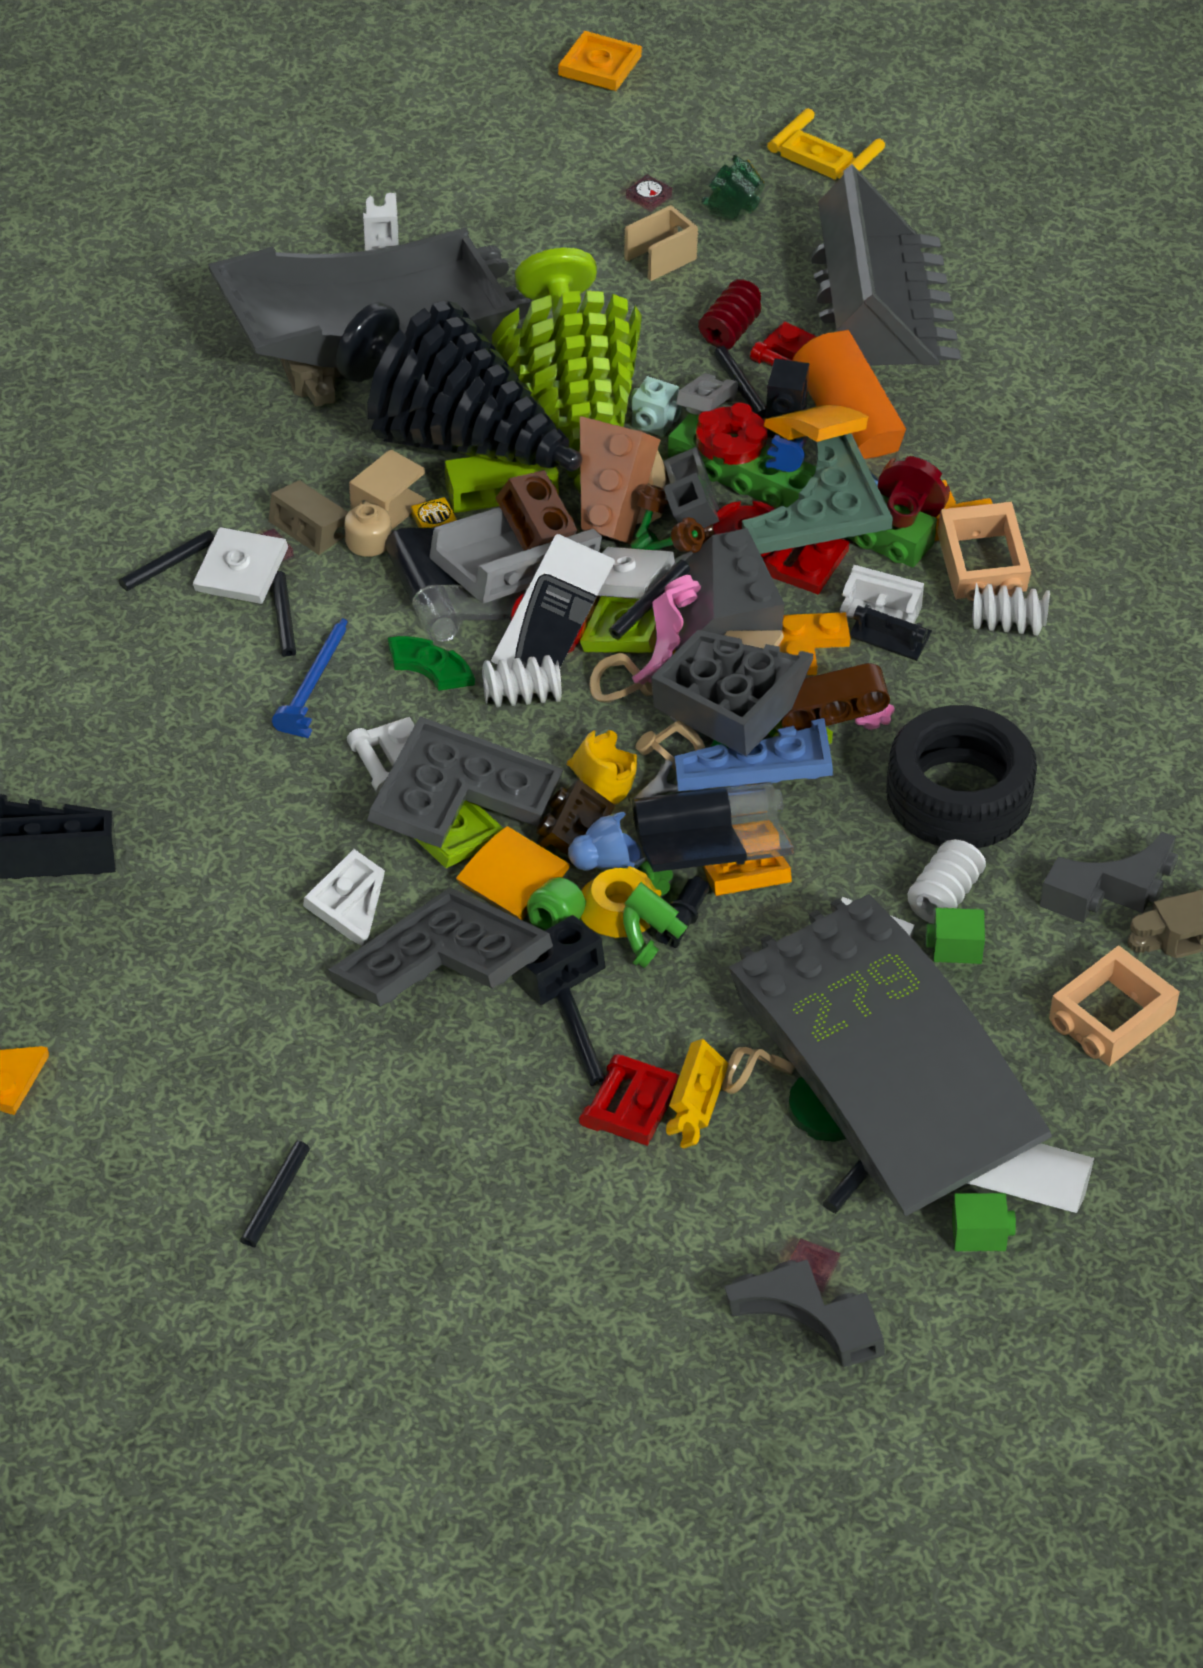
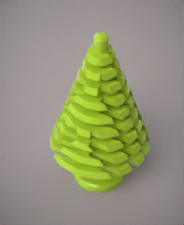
M562 247L547 249L533 254L522 261L515 270L516 288L524 297L533 301H531L522 328H517L519 322V308L506 316L492 334V344L496 351L505 359L509 367L515 371L519 380L531 391V396L541 404L545 410L544 413L551 418L557 430L560 429L569 439V447L580 452V416L624 427L628 397L633 381L631 379L634 374L641 332L642 315L635 305L629 321H624L628 312V301L615 294H612L605 314H600L604 305V292L587 291L577 313L581 303L580 294L589 289L596 279V261L590 253L583 250ZM552 308L553 318L547 319ZM580 466L574 472L565 469L568 476L574 478V485L581 494Z

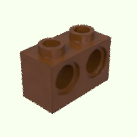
M545 470L509 478L495 498L524 551L552 542L556 534L568 537L577 532L572 516L567 512L556 487L551 483Z

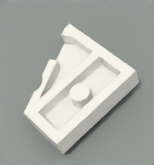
M354 849L304 897L303 906L348 939L364 946L368 941L385 870Z

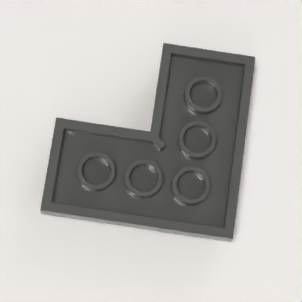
M420 716L370 808L367 821L439 848L442 847L465 800L538 827L560 782L563 769Z
M450 887L328 970L333 983L381 1007L393 1001L398 994L414 983L424 980L429 973L441 965L447 966L492 989L504 983L508 977L525 965L536 961L541 954L553 947L548 932Z

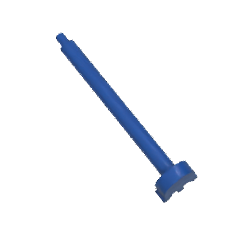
M775 435L772 443L776 447L771 446L767 451L768 455L775 458L769 459L766 467L776 468L785 472L796 471L804 461V451L802 448L809 437L804 436L789 441Z
M341 619L333 627L290 705L280 706L272 717V724L277 731L309 738L312 729L309 728L312 719L304 717L308 711V708L304 707L346 632V625L348 623L346 619Z

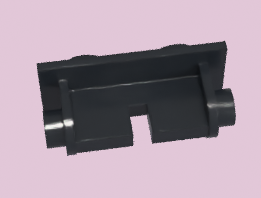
M866 604L864 607L858 605L855 610L853 619L856 622L850 632V637L918 661L932 630L922 627V624L919 622L913 624L871 609V605Z

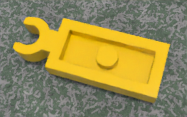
M704 1039L691 1042L669 1104L677 1114L675 1118L668 1121L666 1133L670 1136L682 1132L683 1137L680 1147L683 1149L696 1145L700 1139V1129L708 1127L729 1065Z

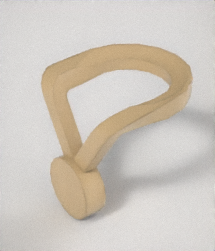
M617 653L599 661L590 677V692L593 698L599 702L609 703L627 696L638 689L646 696L653 695L652 683L648 681L645 684L634 683L620 691L607 695L601 692L600 679L607 668L624 665L633 676L640 672L632 660L623 653Z
M676 721L657 735L653 731L646 732L637 741L635 748L642 755H647L655 749L666 760L672 762V768L676 771L675 758L659 744L661 741L677 731L691 741L695 751L704 749L705 746L703 740L692 727Z
M738 1047L734 1050L728 1061L729 1065L721 1089L729 1094L738 1092L747 1082L757 1059L790 1075L795 1067L791 1062L776 1055H770L762 1049L753 1050L748 1047ZM744 1054L749 1055L743 1073L732 1084L733 1074Z

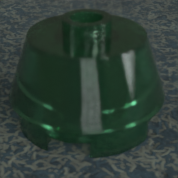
M735 154L732 158L734 164L731 167L726 164L721 167L709 184L713 191L710 198L704 196L701 204L710 209L711 215L738 222L747 212L752 214L762 200L760 194L764 189L765 182L749 159L745 161Z

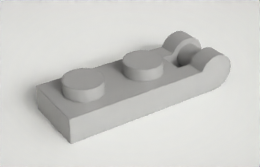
M704 373L678 391L676 404L687 407L686 411L696 415H700L704 411H711L726 400L733 401L738 391V381L730 379L720 381L716 380L715 375Z

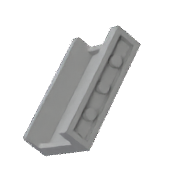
M498 507L435 527L429 558L481 603H486L528 589L552 542L524 551L501 508ZM590 529L566 538L599 552L602 535L594 529Z

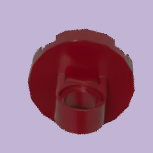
M907 456L905 461L895 462L896 458L890 460L879 475L877 487L881 495L889 498L886 505L893 518L892 525L899 528L909 527L915 522L920 511L932 517H937L941 509H944L950 494L949 485L947 484L945 487L940 479L942 472L928 461L914 456ZM894 505H904L911 513L901 514L896 511Z

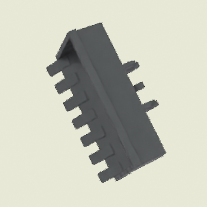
M851 164L843 171L844 175L818 201L824 243L814 249L811 255L812 264H827L828 269L814 273V278L821 287L817 292V303H833V308L819 313L822 322L835 323L837 332L849 330L869 365H940L939 360H960L959 349L937 346V341L957 340L956 331L934 327L933 323L954 321L953 312L931 308L930 303L951 302L950 294L944 291L927 289V284H947L946 274L924 271V266L944 265L943 256L921 252V248L941 247L940 238L917 234L857 168Z

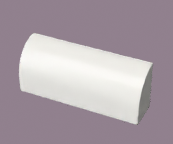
M1040 1143L968 1183L1077 1213L1086 1194L1094 1158Z

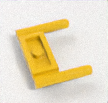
M809 108L803 110L767 144L769 151L772 153L779 151L781 152V157L834 180L837 177L840 179L844 175L843 171L851 164L860 172L885 148V142L877 138L854 158L852 152L801 131L814 119L815 114Z

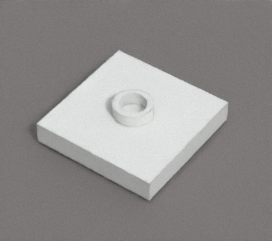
M219 527L193 582L195 591L262 604L288 549L286 539Z
M607 547L602 554L613 558L615 562L598 596L640 599L675 564L674 553L672 551Z

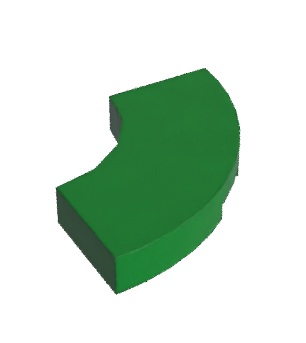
M411 636L387 637L394 670H410L421 673L433 681L438 691L475 685V677L471 668L455 651H447L435 646L432 640Z

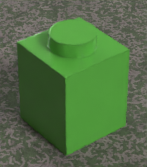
M936 908L934 924H927L926 948H933L934 962L982 964L985 944L984 910Z
M954 1193L951 1215L954 1251H1006L1008 1236H1015L1016 1232L1015 1211L1007 1210L1006 1194Z

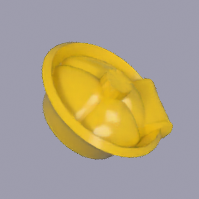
M634 867L609 869L589 881L581 890L586 900L581 919L590 929L599 934L617 938L627 937L623 924V910L625 908L624 903L640 882L660 897L662 892L654 887L652 881L644 872ZM640 918L639 924L642 933L650 928L651 925Z

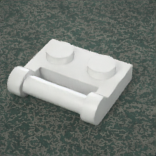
M410 717L370 730L358 728L347 736V743L351 750L358 752L373 778L372 786L377 794L380 792L390 772L384 769L372 746L380 744L393 766L415 726Z

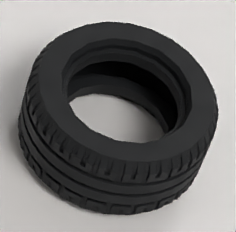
M949 705L931 709L905 724L892 742L886 784L888 805L895 818L904 828L916 837L940 847L944 842L954 839L965 841L977 849L994 845L999 841L1007 839L1020 829L1030 813L1037 772L1035 751L1025 734L1014 723L998 713L969 705ZM948 762L968 763L987 770L996 777L999 783L991 788L976 792L954 791L935 784L924 775V772L933 766Z

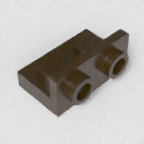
M577 779L567 790L561 787L551 799L549 806L553 810L538 825L536 833L540 836L536 844L543 848L552 844L568 856V848L574 838L586 835L590 826L600 817L611 815L615 805L580 779Z

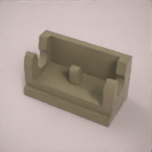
M299 480L271 493L268 522L320 555L345 537L340 532L335 534L334 532L337 528L344 526L345 516L348 512Z

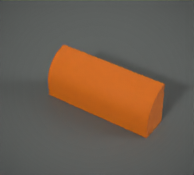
M850 331L826 333L802 346L792 361L810 363L808 392L815 405L843 406L869 416L866 429L852 433L864 459L898 452L906 432V427Z

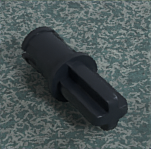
M695 876L689 879L677 900L670 902V905L679 911L676 918L688 927L697 921V911L709 892V884L703 881L702 877ZM666 929L662 934L657 931L655 937L658 942L665 945L672 938L673 941L670 947L677 948L686 930L679 939Z

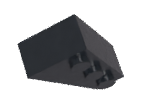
M0 794V879L43 876L60 877L78 874L98 875L116 872L117 847L112 811L65 804L63 809L42 806V800L31 798L28 804L7 801V795Z

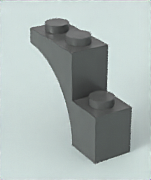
M697 447L664 460L670 484L663 488L678 523L683 522V518L691 517L703 528L719 522L717 512L720 510Z
M1161 831L1147 848L1131 857L1118 861L1087 863L1058 856L1043 882L1040 907L1082 923L1085 922L1090 911L1095 913L1099 911L1103 899L1143 913L1149 901H1158L1164 885V881L1161 880L1163 875L1171 876L1178 860V854L1173 853L1176 836Z
M808 1259L800 1262L794 1260L785 1261L775 1266L773 1271L757 1276L755 1274H745L734 1279L731 1284L724 1286L732 1317L746 1314H771L798 1321L810 1327L827 1341L835 1351L843 1367L866 1362L885 1355L884 1338L867 1293L864 1292L858 1295L854 1293L842 1294L834 1298L830 1304L824 1305Z

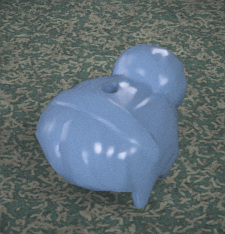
M619 812L612 816L600 817L590 826L586 835L574 838L568 848V856L572 864L584 871L592 870L595 867L602 871L613 868H627L628 866L637 869L645 861V857L642 856L639 845L631 836L622 833L620 820L626 814Z

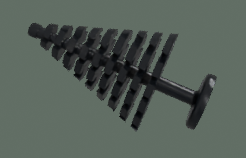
M444 301L433 303L430 312L423 308L410 318L405 334L400 328V319L395 310L381 302L367 305L347 325L339 341L336 355L337 369L344 378L360 383L372 379L367 401L368 420L374 419L371 430L377 438L394 444L461 453L474 457L499 458L505 462L519 461L521 464L530 466L538 464L540 467L549 469L560 465V467L570 472L576 471L581 465V453L569 447V439L560 429L557 430L551 418L544 413L545 410L541 404L531 396V391L519 380L515 371L509 367L505 359L496 351L493 344L483 335L477 324H474L468 313L457 303L450 301L447 304Z

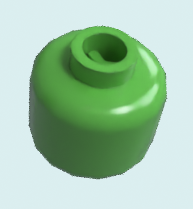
M562 877L551 878L530 895L527 902V912L531 923L545 931L571 915L581 920L586 900L580 888L569 879Z

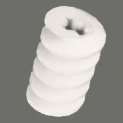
M976 583L972 612L974 629H979L983 620H987L989 630L994 631L997 623L1001 621L1004 632H1009L1013 623H1016L1018 633L1024 634L1028 624H1030L1033 635L1038 636L1042 627L1046 626L1050 591L1046 590L1042 599L1039 600L1036 589H1031L1027 598H1024L1022 588L1016 587L1012 597H1009L1007 586L1002 585L998 594L994 595L992 584H987L981 594Z
M550 655L543 657L541 667H539L535 657H529L526 668H524L520 658H514L511 669H509L505 659L499 660L496 671H494L490 661H484L482 677L486 705L488 698L492 697L496 707H501L503 696H507L511 706H515L518 695L521 694L526 705L531 704L533 693H537L541 703H545L548 692L553 693L556 702L561 701L562 690L559 663L557 660L556 665H554Z
M948 840L941 844L937 853L933 855L930 863L925 866L923 872L919 874L916 882L911 885L907 893L908 902L914 913L923 920L934 924L936 908H957L958 904L963 901L965 894L969 893L972 884L976 883L979 875L983 873L986 867L985 858L982 853L973 845L961 840Z

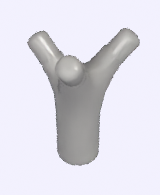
M666 760L664 764L660 765V770L655 778L634 799L659 796L666 792H680L678 791V785L667 783V776L672 766L670 760Z

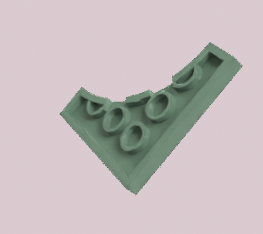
M852 433L818 442L812 440L817 455L816 472L814 477H811L807 485L799 493V499L787 508L781 506L769 513L742 520V529L748 528L760 554L892 529L893 518Z

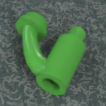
M642 882L639 883L624 903L623 924L631 948L636 956L632 962L635 966L639 964L645 968L659 951L653 945L655 942L651 939L647 944L644 942L639 924L640 918L661 934L666 929L677 939L688 927L676 918L679 911Z

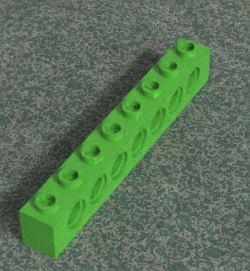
M689 413L668 436V459L697 447L696 428L699 415ZM730 434L732 437H737L736 434ZM764 445L761 448V454L755 460L739 465L724 464V458H718L714 455L713 460L700 452L710 481H717L733 488L738 494L749 495L773 508L781 506L787 508L798 500L799 493L807 485L811 477H814L817 467L803 461L800 468L793 472H785L772 467L767 468V461L775 458L767 454L768 449L771 447L768 445ZM882 495L885 503L887 504L889 498ZM894 505L896 511L901 514L911 513L904 505ZM920 511L915 522L909 527L899 528L892 525V529L847 537L846 539L857 543L863 549H871L885 555L895 563H903L914 568L935 543L937 518Z

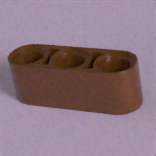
M866 663L805 678L792 709L781 719L783 728L794 726L796 731L812 727L811 721L824 718L825 725L829 726L883 711L890 703V696L881 667L876 664Z

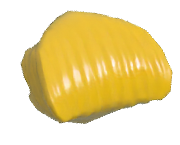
M593 730L585 737L566 765L574 771L577 778H580L582 782L616 805L626 798L632 788L637 770V754L617 749L615 747L617 733L613 730H608L606 733L596 737V731Z

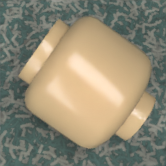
M362 504L351 509L345 516L344 523L345 541L349 550L363 557H374L385 552V541L392 533L391 517L387 510L374 504Z

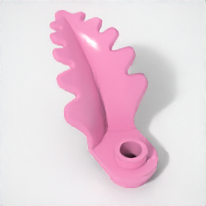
M684 575L670 582L664 588L665 592L652 602L657 641L652 659L640 672L632 677L634 683L645 684L647 681L652 683L651 676L672 656L673 650L679 646L681 642L679 632L683 627V618L675 605L681 608L691 604L698 598L696 593L701 589L699 582L693 581L691 575Z

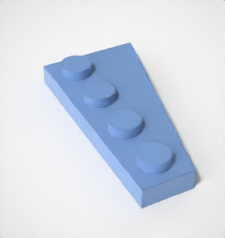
M824 718L811 721L812 727L796 731L794 726L778 729L779 736L761 740L747 756L731 748L728 749L723 744L675 756L678 791H700L707 788L739 787L745 784L777 783L784 780L816 779L823 776H832L833 766Z

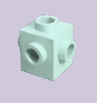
M647 376L641 386L632 391L629 399V407L632 408V427L664 437L671 425L678 420L681 414L682 406L676 404L679 386Z

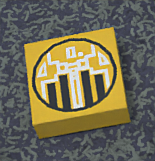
M445 497L411 506V514L418 528H435L457 520Z

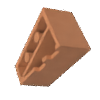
M580 416L582 530L594 529L602 537L631 544L641 507L637 505L639 494L636 492L638 489L645 490L646 484L649 482L660 439L641 431Z

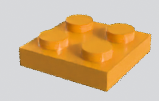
M584 30L559 63L558 75L617 91L642 57V46Z

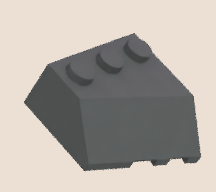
M748 528L712 535L701 546L699 552L693 553L685 560L691 568L686 575H691L693 581H698L701 589L696 593L698 598L691 604L678 608L676 605L683 618V627L679 632L681 642L676 647V651L697 630L725 635L727 631H782L785 604Z
M697 630L651 676L654 708L747 756L792 709L813 661V653L800 651L798 655L780 652L779 646L766 644L764 648L744 645L740 638Z

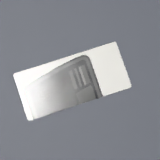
M556 534L491 661L498 665L499 660L505 659L509 669H511L514 658H520L524 668H526L529 657H535L539 667H541L543 657L550 655L554 665H556L558 660L559 668H561L615 560L562 535Z

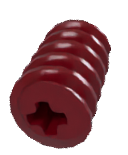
M736 279L728 285L699 320V331L708 343L717 348L719 346H725L727 350L733 348L736 341L741 338L742 334L746 332L762 311L759 288L745 279Z

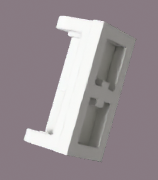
M386 193L385 205L375 206L373 197H368L366 200V213H363L365 251L399 245L396 193Z
M854 565L842 593L845 600L840 612H846L847 617L853 619L857 606L864 607L868 604L871 605V609L914 624L922 608L924 583Z

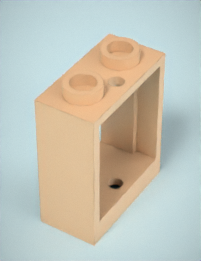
M1012 502L941 509L937 534L955 599L967 598L970 601H974L976 583L981 594L987 584H992L994 595L998 594L1002 585L1007 586L1009 597H1012L1016 587H1021L1022 592L1027 591L1031 569ZM1005 536L1013 566L966 571L959 541Z
M1118 945L1053 995L1049 1020H1051L1054 1028L1059 1033L1070 1035L1079 1042L1088 1056L1093 1059L1099 1058L1110 1067L1175 1015L1180 992ZM1107 981L1111 982L1143 1007L1142 1010L1114 1032L1078 1005L1079 1002Z

